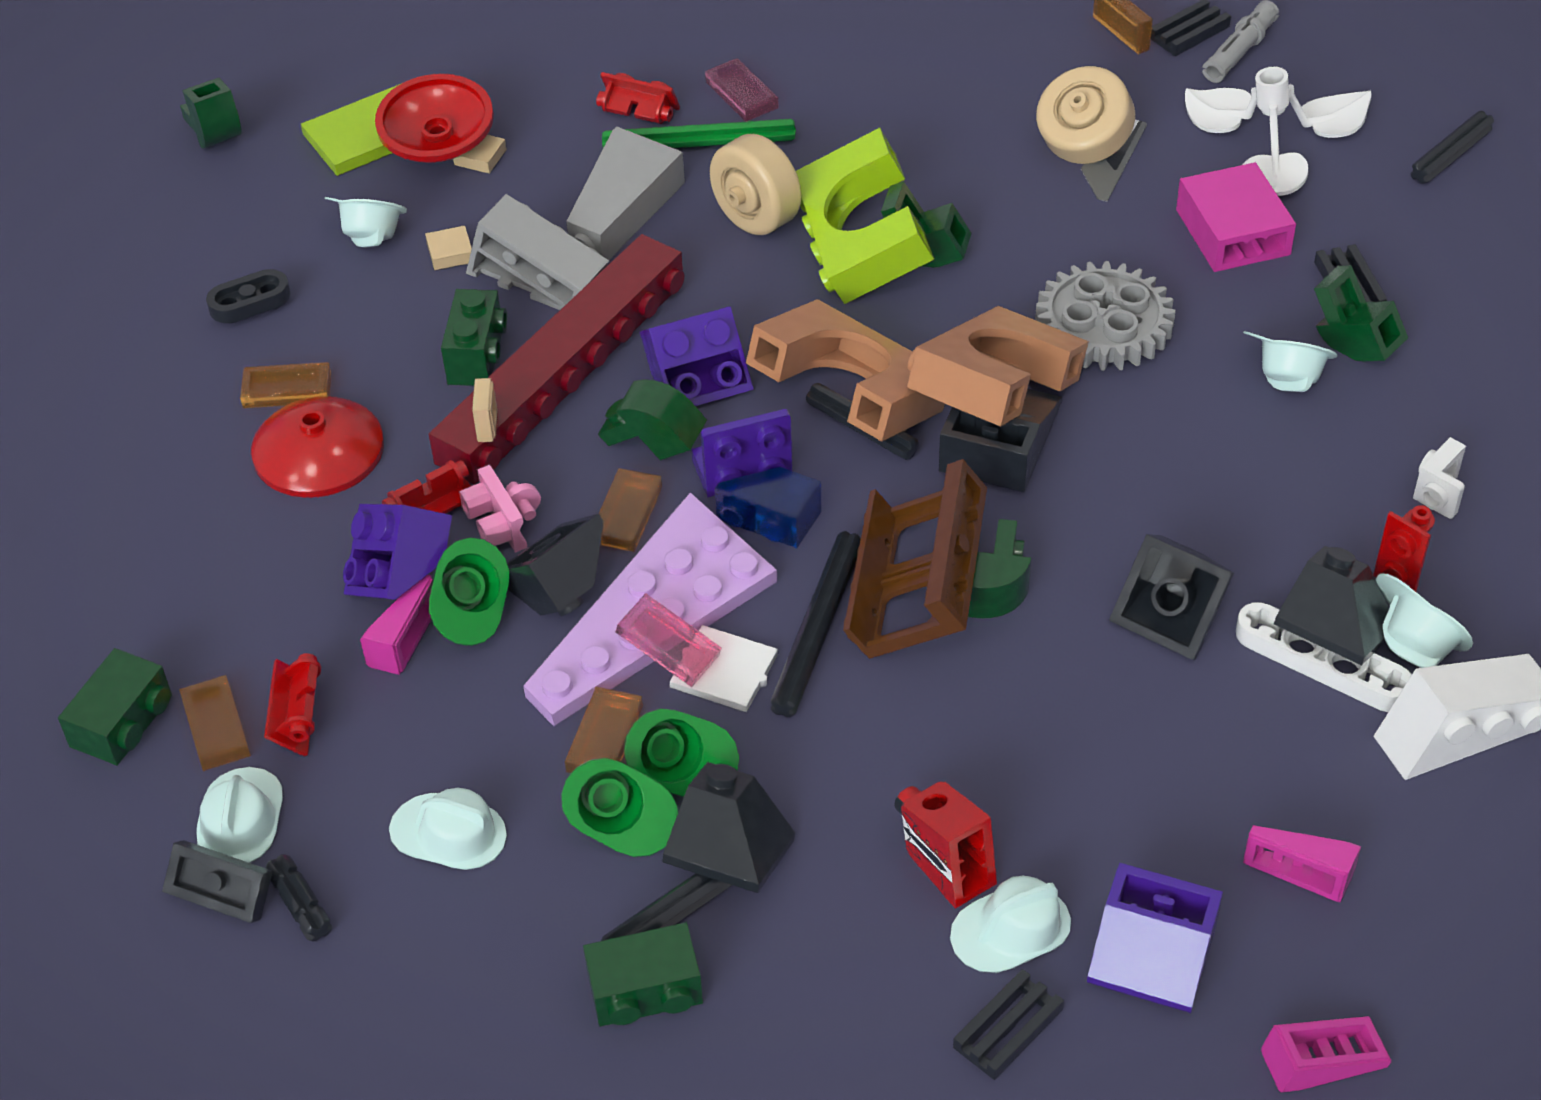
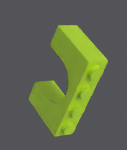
M881 128L796 171L801 187L800 207L803 212L807 213L802 216V221L811 238H815V241L810 243V247L818 263L824 267L818 271L827 291L830 293L835 290L844 304L934 260L925 233L908 206L865 228L852 231L842 230L846 218L856 206L864 200L884 191L891 185L905 180L897 155Z

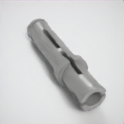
M1268 0L1261 1L1250 15L1240 19L1235 26V32L1203 64L1202 68L1205 69L1202 72L1205 78L1213 83L1221 82L1231 68L1246 54L1248 49L1262 41L1265 37L1266 29L1279 17L1277 15L1279 9L1273 2Z

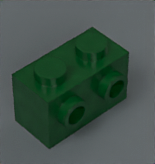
M455 290L441 345L447 385L474 386L475 379L488 378L493 373L495 363H499L501 335L505 334L507 330L506 308H500L498 290Z

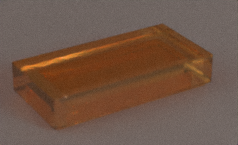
M1094 0L1093 17L1137 54L1149 50L1153 20L1130 0Z
M329 362L244 367L240 394L243 408L286 406L305 398L330 396Z
M618 468L599 511V515L604 521L600 545L635 552L661 491V476Z
M226 675L179 689L203 771L251 756Z
M595 687L566 757V772L572 773L576 767L591 759L609 758L621 762L624 755L626 736L633 723L638 720L643 707L642 696Z

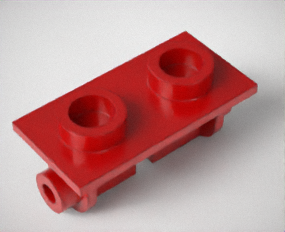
M601 72L600 74L606 90L599 91L596 104L601 106L605 112L629 116L633 104H636L635 118L662 124L664 121H671L673 109L680 110V105L673 88L663 82L651 81V83L639 81L625 73L613 75Z
M449 460L446 462V465L426 474V483L422 484L417 479L395 491H389L387 493L388 498L382 500V504L406 505L446 514L461 506L459 491L471 487L465 477L469 476L468 469L462 460L457 462Z
M1423 505L1415 506L1403 517L1392 511L1388 513L1373 574L1374 577L1377 578L1379 574H1389L1401 580L1415 592L1417 591L1431 538L1428 532L1435 523V518L1428 507Z
M309 653L301 654L291 665L278 659L274 661L264 734L265 739L304 757L308 755L310 735L315 730V723L312 720L317 677L321 674L322 668L321 664L317 661V657Z

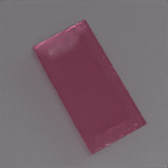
M738 58L705 71L706 83L745 122L778 108V97Z
M647 593L642 596L617 624L615 633L691 688L718 658L722 647Z

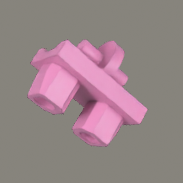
M490 465L477 469L480 483L459 491L462 508L469 519L488 512L492 514L476 520L480 538L494 546L509 542L515 553L528 548L520 528L524 523L523 518L526 521H530L536 516L535 510L541 501L538 490L532 484H518L517 482L509 483L505 490Z

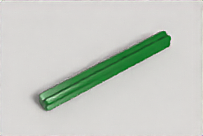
M792 119L625 129L671 148L726 145L745 134L761 135L772 142L792 141L796 137L795 122ZM606 130L602 133L603 148L612 130Z

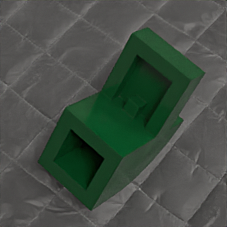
M219 77L182 90L186 104L180 105L184 120L196 132L201 148L204 149L241 135V123L231 89Z
M904 181L889 187L881 209L882 216L885 218L907 206L910 208L925 233L934 260L922 266L935 268L964 259L972 232L953 203L924 212Z
M1351 265L1337 266L1314 288L1325 315L1316 325V328L1323 340L1334 350L1356 361H1385L1408 339L1395 302H1366Z
M643 379L633 381L624 398L616 401L609 407L605 414L607 419L598 435L608 446L639 436L657 458L663 460L691 450L707 419L679 390L663 382Z
M999 519L994 553H977L968 617L995 618L1003 616L1020 606L1027 596L1031 557H1023L1025 541L1016 540L1017 521Z

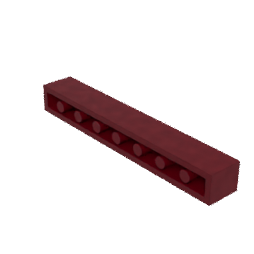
M643 234L637 237L488 377L491 378L494 384L498 409L496 438H494L493 442L477 441L472 411L473 391L428 433L434 464L442 467L449 460L454 462L462 460L469 472V476L465 477V479L474 485L479 482L477 469L490 465L494 470L516 445H520L526 439L532 429L552 414L555 407L570 393L575 392L581 382L595 368L602 366L607 357L621 343L626 342L647 318H651L661 304L672 294L680 290L685 277L682 265V252Z

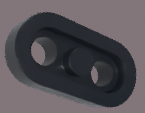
M266 269L215 286L208 292L206 302L210 316L215 321L230 324L279 308L289 300L291 292L288 279L283 272Z

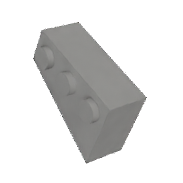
M505 194L478 222L466 274L477 278L483 273L498 279L497 283L501 288L509 290L514 285L531 292L530 299L561 310L608 266L609 260L601 256L595 249L587 247L567 234L561 227L552 224L532 211L527 205Z

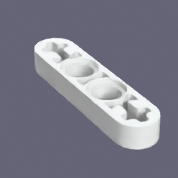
M1251 603L1245 605L1240 610L1236 625V637L1242 645L1378 710L1389 712L1412 676L1409 670L1375 653L1361 666L1274 625L1279 609L1271 605ZM1258 624H1263L1259 627V629L1252 628L1256 627ZM1282 632L1281 640H1276L1279 637V633ZM1295 640L1307 641L1314 647V650L1309 653H1300L1293 650L1289 643ZM1339 660H1346L1355 664L1358 671L1352 674H1345L1335 669L1333 663ZM1367 673L1372 674L1370 675L1369 682L1365 681ZM1389 684L1396 686L1391 691L1384 689L1387 688Z

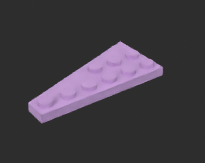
M689 493L524 684L525 697L553 726L557 725L696 635L702 625L710 626L777 582V570L693 494Z

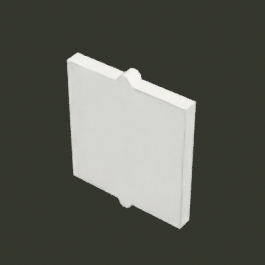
M702 625L689 649L681 652L682 661L670 680V688L747 712L760 687L767 685V674L778 656V649Z

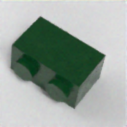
M114 648L58 716L69 747L118 766L126 754L139 744L142 734L155 717L163 713L169 704L172 693L164 669L159 664Z
M687 922L583 945L587 975L599 1027L610 1024L627 1025L641 1017L663 1012L671 1014L686 1011L691 1006L703 1004L701 976Z

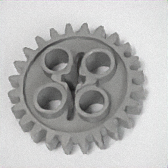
M1109 261L1104 262L1102 269H1096L1092 262H1087V269L1085 271H1081L1073 265L1071 266L1070 276L1059 271L1057 272L1056 282L1046 281L1045 291L1039 292L1035 320L1089 341L1083 368L1089 367L1093 361L1098 362L1100 369L1103 371L1107 368L1108 362H1114L1119 370H1123L1124 361L1129 360L1135 366H1139L1141 355L1152 360L1154 359L1155 349H1165L1166 339H1171L1174 327L1175 310L1172 309L1173 298L1166 297L1167 288L1165 286L1155 287L1156 277L1153 276L1143 280L1141 279L1142 269L1139 268L1130 274L1126 272L1127 267L1124 263L1117 270L1111 269Z

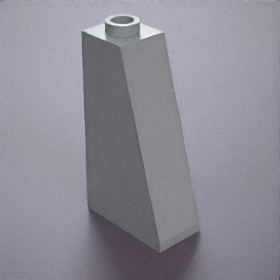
M616 127L612 130L567 219L568 234L587 247L595 249L607 260H610L685 183L683 152Z

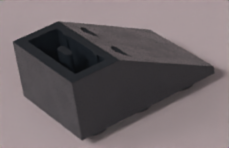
M1027 389L1021 415L1001 427L952 407L940 433L939 472L946 473L947 464L964 459L982 482L1025 493L1062 403V397Z

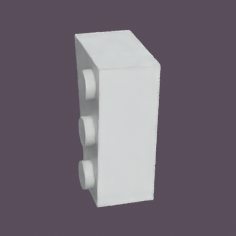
M1530 654L1416 668L1376 731L1374 738L1402 777L1407 780L1527 734L1535 733L1541 730V668Z

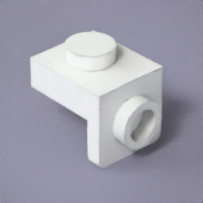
M1450 437L1437 451L1431 449L1425 455L1418 470L1419 476L1413 499L1449 519H1452L1458 513L1465 485L1456 478L1459 474L1466 445Z

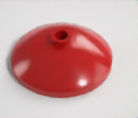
M430 74L410 79L392 89L382 99L377 108L375 126L380 141L393 154L416 162L435 163L462 156L482 142L492 127L494 113L488 93L476 82L453 74Z
M317 396L292 402L265 420L254 436L251 455L258 476L272 489L295 497H323L347 490L365 479L375 469L381 459L384 449V437L378 419L363 405L339 397Z

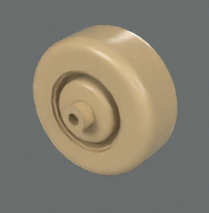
M1083 66L1061 74L1047 86L1038 102L1036 120L1042 137L1054 154L1072 163L1089 164L1108 158L1125 144L1134 127L1135 107L1126 86L1116 74L1101 67Z
M745 134L724 145L714 154L710 164L712 190L719 206L736 226L750 234L766 235L788 223L796 216L801 204L799 179L789 158L774 142L761 135Z

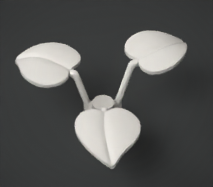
M1267 67L1260 70L1255 76L1256 87L1251 89V95L1245 90L1235 88L1211 90L1186 88L1185 103L1187 113L1192 122L1203 131L1210 133L1234 131L1240 126L1242 119H1250L1256 105L1263 114L1270 116L1272 156L1256 155L1246 160L1242 165L1256 162L1278 196L1288 195L1297 191L1308 178V164L1301 154L1285 153L1279 155L1277 115L1285 111L1289 101L1303 127L1313 126V130L1317 135L1327 138L1344 137L1357 132L1365 122L1371 101V91H1363L1314 99L1301 107L1294 94V86L1288 84L1287 71L1280 67Z

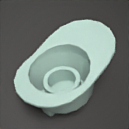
M325 197V199L339 203L343 233L351 237L356 246L364 248L379 246L382 241L391 239L394 235L399 215L407 211V208L402 205L370 199L338 200Z
M1243 331L1244 334L1262 340L1263 372L1268 382L1274 388L1282 391H1307L1312 384L1319 380L1327 359H1334L1338 356L1336 352L1320 346L1294 341L1271 340Z
M1389 574L1378 575L1376 582L1384 599L1390 605L1383 623L1384 639L1396 655L1419 668L1437 666L1452 650L1468 651L1472 647L1473 640L1471 635L1456 619L1431 605L1398 578Z
M254 767L238 768L220 775L209 786L201 803L197 824V844L248 863L262 857L273 843L283 801L282 785L277 777L265 769Z
M464 788L446 789L440 793H428L412 798L402 804L392 816L389 826L391 841L400 852L414 858L463 870L480 868L494 861L504 849L507 837L504 821L498 813L488 807L480 795Z
M1016 876L999 884L994 893L972 902L961 910L952 923L950 941L954 953L965 965L979 972L998 973L1013 969L1061 946L1070 933L1071 917L1067 906L1058 897V890L1053 883L1046 884L1030 876Z

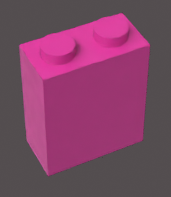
M1256 162L1180 178L1176 211L1214 272L1291 255L1296 223Z

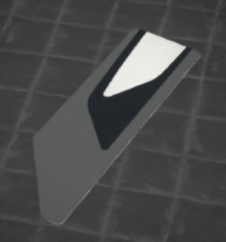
M1135 120L1128 140L1113 155L1095 163L1083 164L1081 170L1097 199L1108 201L1147 126L1146 122Z

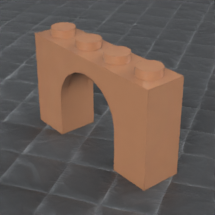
M818 299L754 325L746 364L777 382H781L808 369L818 367L843 369L866 378L856 384L847 422L880 441H884L942 412L945 405L943 402L907 388L910 376L908 361L912 353L911 350Z
M997 306L917 346L911 353L908 361L910 376L907 388L1001 427L1021 415L1029 380L1057 391H1062L1079 381L1089 341Z

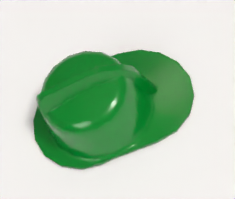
M462 539L454 542L444 550L436 568L429 597V613L434 626L443 637L460 645L473 646L483 643L496 632L501 621L509 586L510 572L505 557L496 546L484 539Z
M659 708L645 713L633 723L625 740L624 755L628 766L658 781L670 793L683 797L688 785L707 762L726 764L738 771L739 754L736 743L729 733L713 722L677 710Z
M609 758L591 759L576 767L566 779L561 793L562 810L572 826L615 851L633 857L650 856L664 849L678 815L677 804L670 791L663 785L638 770Z

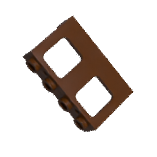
M964 459L947 464L942 491L891 507L876 489L870 491L843 629L849 640L855 643L869 659L966 630L987 487ZM939 517L933 552L894 564L898 537L901 531L907 527ZM927 586L924 606L932 614V617L925 623L881 635L888 601L895 596Z

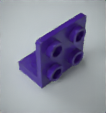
M787 409L704 428L701 431L702 446L692 448V461L707 498L793 476L791 416Z

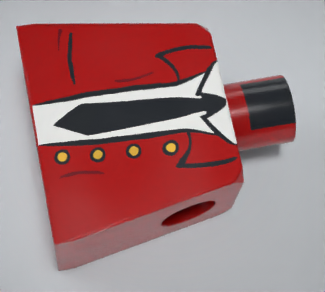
M937 782L923 791H920L915 786H910L899 793L894 806L903 818L906 849L910 857L955 909L997 884L991 817L946 782Z

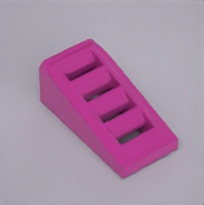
M426 575L403 593L363 634L360 642L366 664L369 667L397 675L404 671L432 620L429 613V597L433 584L432 575Z
M1253 825L1249 832L1243 863L1333 901L1341 902L1353 877L1361 846L1336 839Z
M1369 1016L1274 1025L1261 1049L1265 1062L1280 1092L1303 1090L1388 1068L1391 1063V1059ZM1354 1037L1361 1053H1355L1348 1038ZM1330 1042H1333L1337 1050L1338 1056H1335V1053L1330 1045ZM1312 1047L1316 1058H1312L1308 1048Z

